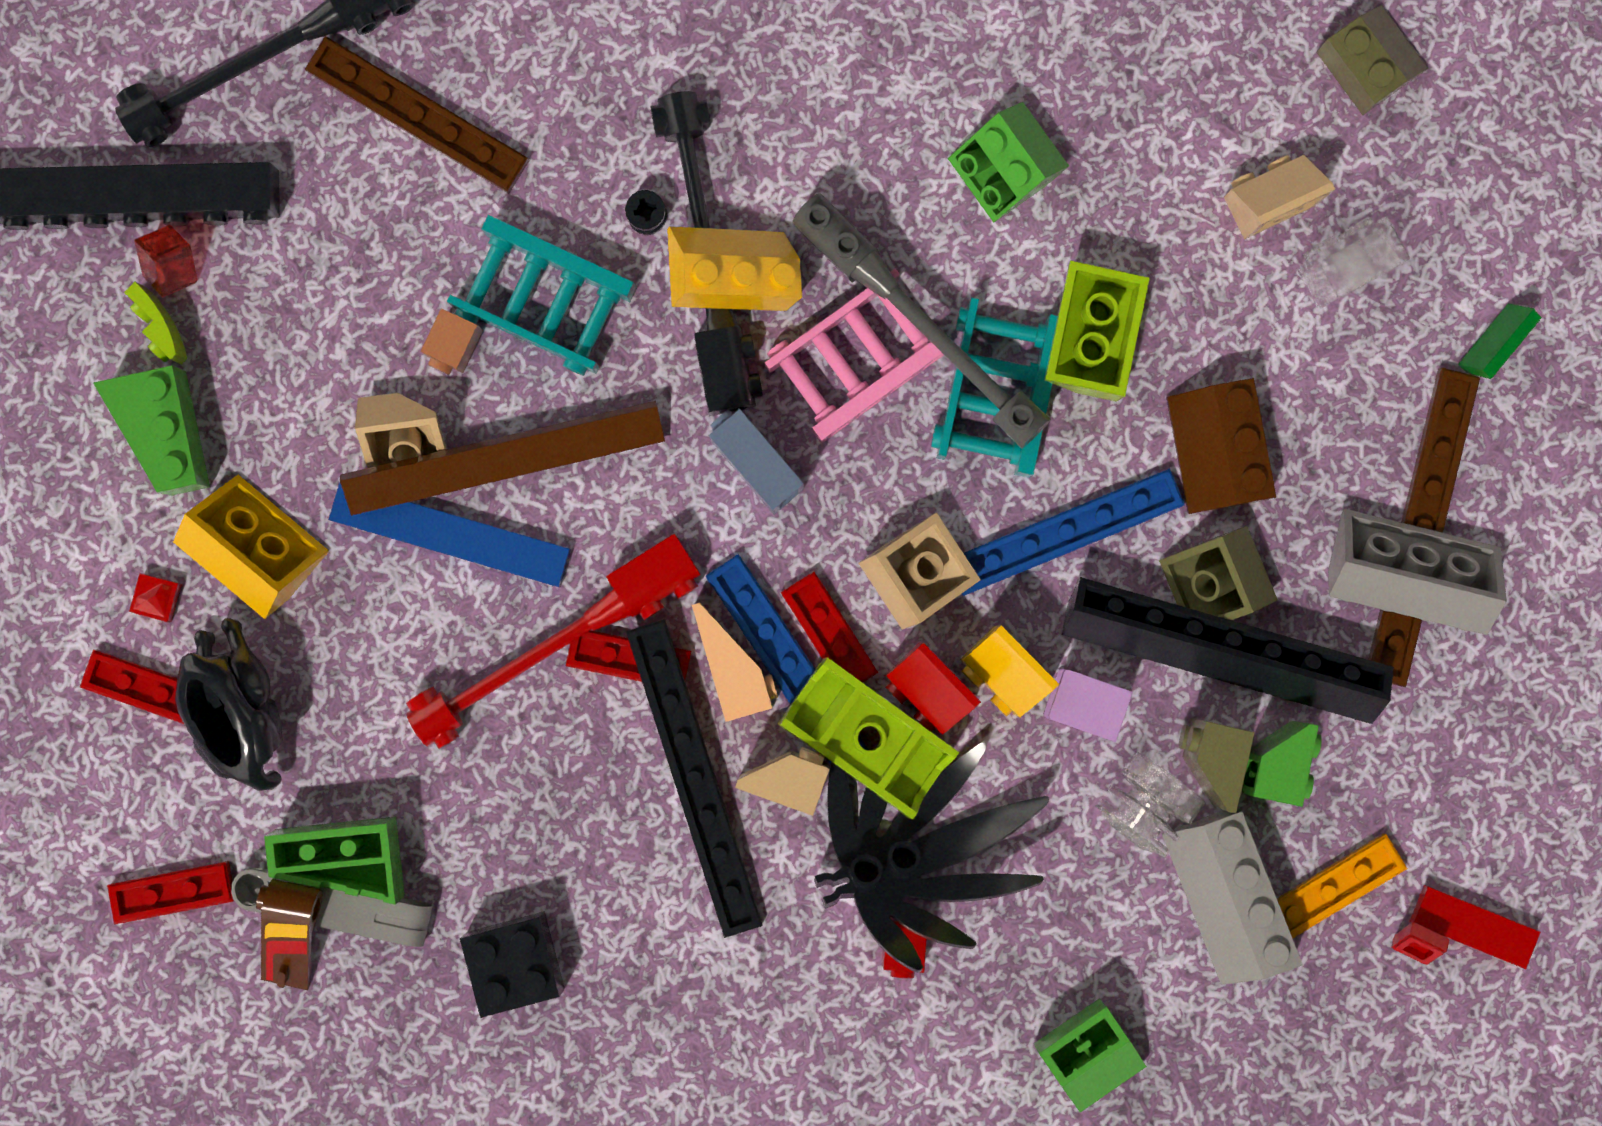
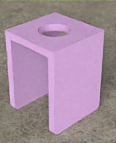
M1059 669L1055 680L1060 685L1050 693L1043 716L1116 742L1133 692L1068 669Z

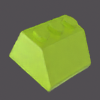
M1070 260L1045 381L1072 392L1115 402L1124 398L1150 278Z

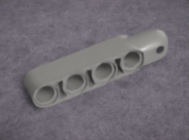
M249 868L241 871L232 883L231 893L234 901L244 910L261 913V910L256 909L259 890L262 885L268 886L270 881L275 878L268 876V869ZM325 887L317 888L323 891V897L315 926L406 946H424L433 907L431 904L403 897L396 905L375 898L361 895L358 897L345 894L343 891Z

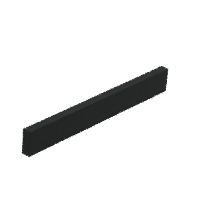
M662 619L627 630V637L724 938L763 926L762 919L666 620Z

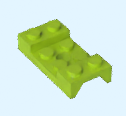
M823 658L777 723L911 819H914L918 813L924 796L940 773L959 754L949 744L829 658ZM868 726L874 727L880 734V742L872 750L863 749L858 741L860 731Z

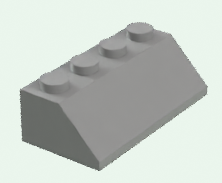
M1348 509L1343 510L1328 568L1330 597L1378 608L1387 612L1391 611L1419 618L1423 621H1431L1459 628L1464 631L1488 635L1507 602L1501 547Z
M1239 807L1237 808V813L1223 810L1162 833L1221 985L1263 980L1303 965L1244 814Z

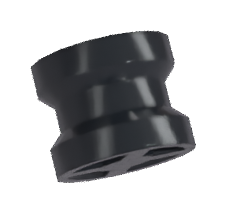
M641 190L632 194L627 200L625 212L633 230L639 234L653 235L663 228L666 223L667 213L664 202L659 195L653 191Z

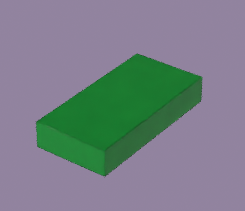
M1508 303L1458 365L1468 374L1488 379L1493 378L1542 317L1534 308Z

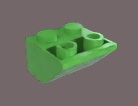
M1024 102L998 112L948 158L993 223L1046 187L1069 167Z
M1290 721L1251 747L1241 792L1257 798L1303 807L1304 798L1309 799L1314 784V777L1312 774H1309L1312 758L1316 759L1321 749L1322 737L1321 734H1317L1319 725Z
M1100 998L1034 1043L1038 1053L1079 1112H1082L1147 1067Z

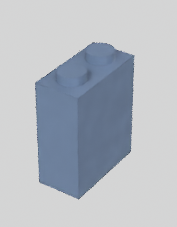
M740 409L734 414L727 410L710 425L713 432L708 436L712 444L773 515L804 490V483Z

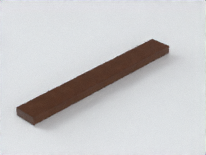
M1442 367L1438 369L1401 523L1443 533L1479 386V376ZM1380 609L1368 660L1394 667L1392 684L1406 687L1422 620Z
M655 400L340 474V483L352 516L665 442Z

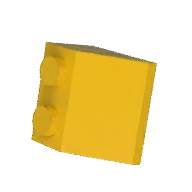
M1002 625L993 626L960 659L966 665L962 673L977 688L984 683L995 694L990 701L1006 717L1012 712L1020 718L1060 685Z

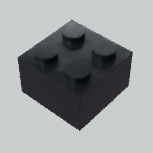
M545 911L468 931L460 938L480 1018L560 997L565 990Z

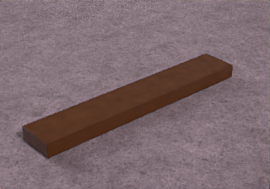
M327 36L323 38L305 68L307 73L508 194L530 161L518 151Z

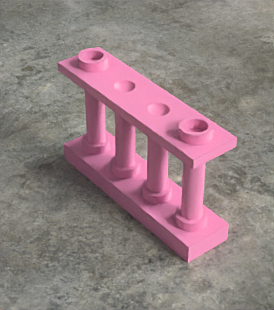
M895 268L891 273L898 282L900 274ZM867 288L791 344L784 340L773 347L767 353L770 359L765 362V367L769 373H772L781 366L817 415L814 419L818 424L812 427V432L822 444L943 357L944 354L888 299L880 297ZM877 296L914 345L911 349L915 354L903 362L898 357L895 359L892 357L859 311L860 308ZM845 319L881 367L879 373L882 377L870 386L866 381H860L826 334ZM812 343H814L849 391L847 397L850 401L839 409H836L833 404L829 406L794 358L795 355Z

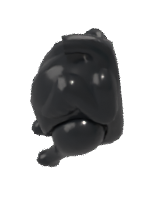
M225 618L221 623V628L229 642L230 655H212L215 635L204 630H199L195 633L196 653H188L180 661L175 693L177 710L193 738L194 749L216 775L225 779L233 778L257 791L272 790L281 783V775L274 770L265 774L263 767L272 758L273 752L283 741L280 715L275 701L269 698L271 690L269 675L264 665L248 647L242 633V624L238 620Z

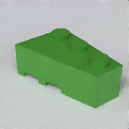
M171 365L93 383L157 493L173 496L210 487L186 371Z
M396 816L279 828L264 836L268 876L271 878L316 888L325 887L343 891L345 894L357 897L359 895L383 900L384 903L396 905L405 896Z

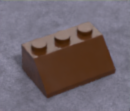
M1254 378L1216 384L1166 397L1188 514L1276 498Z

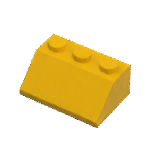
M668 227L672 307L787 311L802 298L800 258L784 232Z
M239 474L185 513L173 541L174 544L264 619L290 599L329 551Z

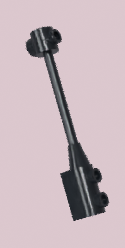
M325 0L301 19L297 26L160 99L152 89L148 90L145 84L139 83L126 87L116 96L119 106L115 108L116 114L124 129L136 144L144 141L147 147L159 145L168 138L165 129L173 125L168 114L169 112L305 40L310 41L344 30L350 31L354 28L359 35L367 34L378 27L379 22L376 16L388 10L392 12L393 16L403 15L414 7V3L412 0Z
M692 91L667 94L657 100V105L650 106L656 138L664 137L666 142L678 143L694 228H710L693 139L704 134L703 125L710 124L707 101H698L697 94ZM706 308L707 331L694 333V340L709 417L723 414L727 410L736 412L739 409L753 408L756 406L755 398L762 397L763 393L759 373L750 374L748 359L755 358L751 334L743 335L742 328L738 326L732 309Z

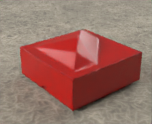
M139 573L129 612L165 622H172L182 584Z
M1412 922L1395 934L1391 948L1428 965L1447 952L1450 939Z

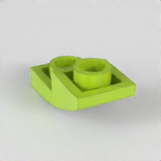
M135 281L124 293L134 302L130 309L149 324L142 331L152 341L147 347L165 363L170 359L183 364L187 360V355L174 321L157 297L147 287Z

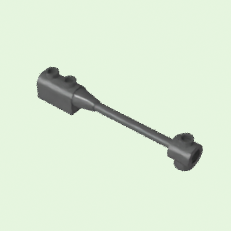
M821 193L813 196L800 208L793 218L795 227L849 281L853 283L856 280L880 297L888 299L1000 409L993 418V421L1021 449L1028 445L1046 427L1051 419L1022 391L1011 398L899 288L898 282L879 256L878 249Z

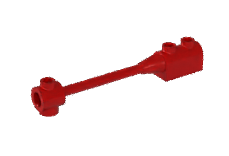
M675 533L607 575L606 578L613 587V590L592 607L588 608L581 618L457 696L449 699L442 691L437 693L433 686L406 702L410 710L406 713V716L418 738L427 747L435 743L438 749H441L460 737L456 729L462 726L463 723L458 713L590 630L600 629L631 616L634 618L638 614L646 620L665 608L661 600L673 592L679 599L696 589L698 584L694 579L701 574Z

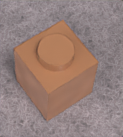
M441 308L420 352L430 358L428 365L447 375H450L452 369L464 373L483 330L478 325Z

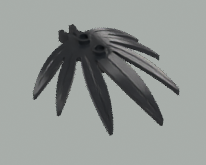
M985 742L969 750L940 773L924 796L914 819L900 813L882 837H878L876 832L882 821L887 802L866 787L860 807L858 828L855 830L852 796L845 771L831 762L827 791L828 824L833 848L841 868L834 874L822 873L816 875L814 882L817 888L823 885L834 887L842 883L847 884L836 887L833 894L824 896L822 900L823 906L827 909L837 904L840 899L854 898L858 913L877 944L894 960L916 973L922 971L923 965L908 937L890 917L910 931L940 944L973 949L977 942L936 915L902 900L904 897L936 902L978 901L1018 893L1036 887L1044 880L1043 876L998 873L958 874L923 879L919 877L953 866L989 849L1021 828L1047 806L1049 802L1048 796H1042L1011 803L955 821L912 842L906 841L932 821L961 790L983 757L987 748Z

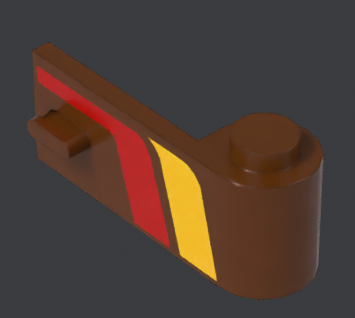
M272 879L268 886L262 885L256 900V909L261 910V980L277 983V986L280 988H284L286 985L308 991L311 977L312 931L321 909L323 897L321 889Z

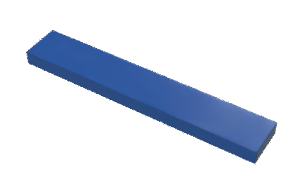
M1170 468L964 552L967 560L981 580L963 592L962 596L1185 506Z
M340 482L328 519L556 587L561 586L571 552L569 548L411 502L351 516Z
M738 554L705 577L791 705L814 673L815 668ZM858 736L860 746L865 750H869L861 737Z

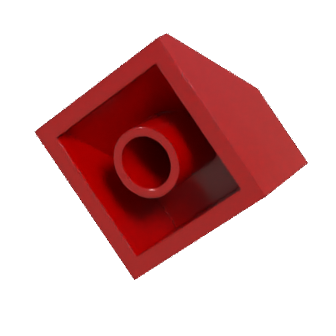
M919 642L885 675L890 680V683L885 688L901 704L908 699L918 710L913 717L930 732L936 728L943 735L981 703L924 642Z

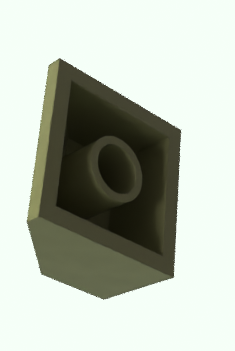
M1382 5L1356 18L1328 38L1316 52L1362 115H1365L1428 69Z
M1248 526L1217 536L1159 560L1177 605L1233 620L1254 613L1278 600Z
M1191 718L1190 725L1183 726L1179 738V748L1184 749L1182 757L1211 804L1225 811L1237 813L1255 732Z

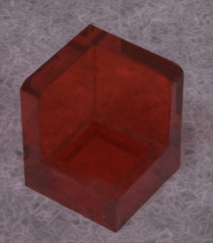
M167 225L134 240L142 275L162 298L197 282L191 245L171 225Z

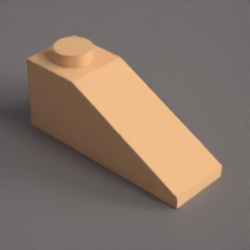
M701 603L692 605L725 722L772 709L771 700L778 698L772 675L764 677L762 668Z

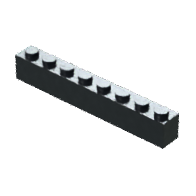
M270 162L0 168V224H3V228L9 230H28L29 223H43V227L48 229H67L70 222H83V226L88 228L109 227V222L123 221V225L127 227H147L148 221L163 220V224L167 226L181 227L187 226L188 220L203 219V223L206 225L222 226L228 224V219L243 218V223L262 225L268 223V218H280L279 170Z
M1080 577L1068 601L1061 634L1063 636L1369 724H1373L1391 701L1394 668L1392 666Z

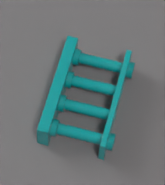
M487 215L481 230L490 238L488 244L491 247L466 300L463 301L455 296H449L447 303L456 309L454 314L474 324H477L478 320L483 321L565 360L562 365L563 367L584 376L587 370L597 374L600 368L595 361L588 359L613 304H618L620 299L631 302L637 289L634 282ZM513 248L526 254L524 261L527 264L500 318L480 309V306L505 253L510 254ZM548 265L563 271L560 276L563 281L536 335L517 326L516 323L541 270L546 271ZM584 282L599 288L596 293L599 295V298L574 351H571L552 342L577 287H582Z
M971 297L968 308L960 307L955 330L962 332L959 347L985 373L1025 381V386L1032 387L1030 399L1046 414L1052 383L1045 381V375L1058 316L1050 314L1045 324L1039 323L1035 327L978 315L976 313L979 299ZM976 330L1033 342L1034 347L1040 348L1037 363L1030 362V365L1027 366L970 354L968 351L972 332ZM955 366L943 425H935L931 447L938 449L936 458L944 460L947 456L948 447L1008 459L1009 464L1016 465L1014 475L1027 478L1033 476L1043 430L1023 449L1015 442L1010 444L952 431L956 408L993 416L1000 411L986 397L960 392L964 374Z

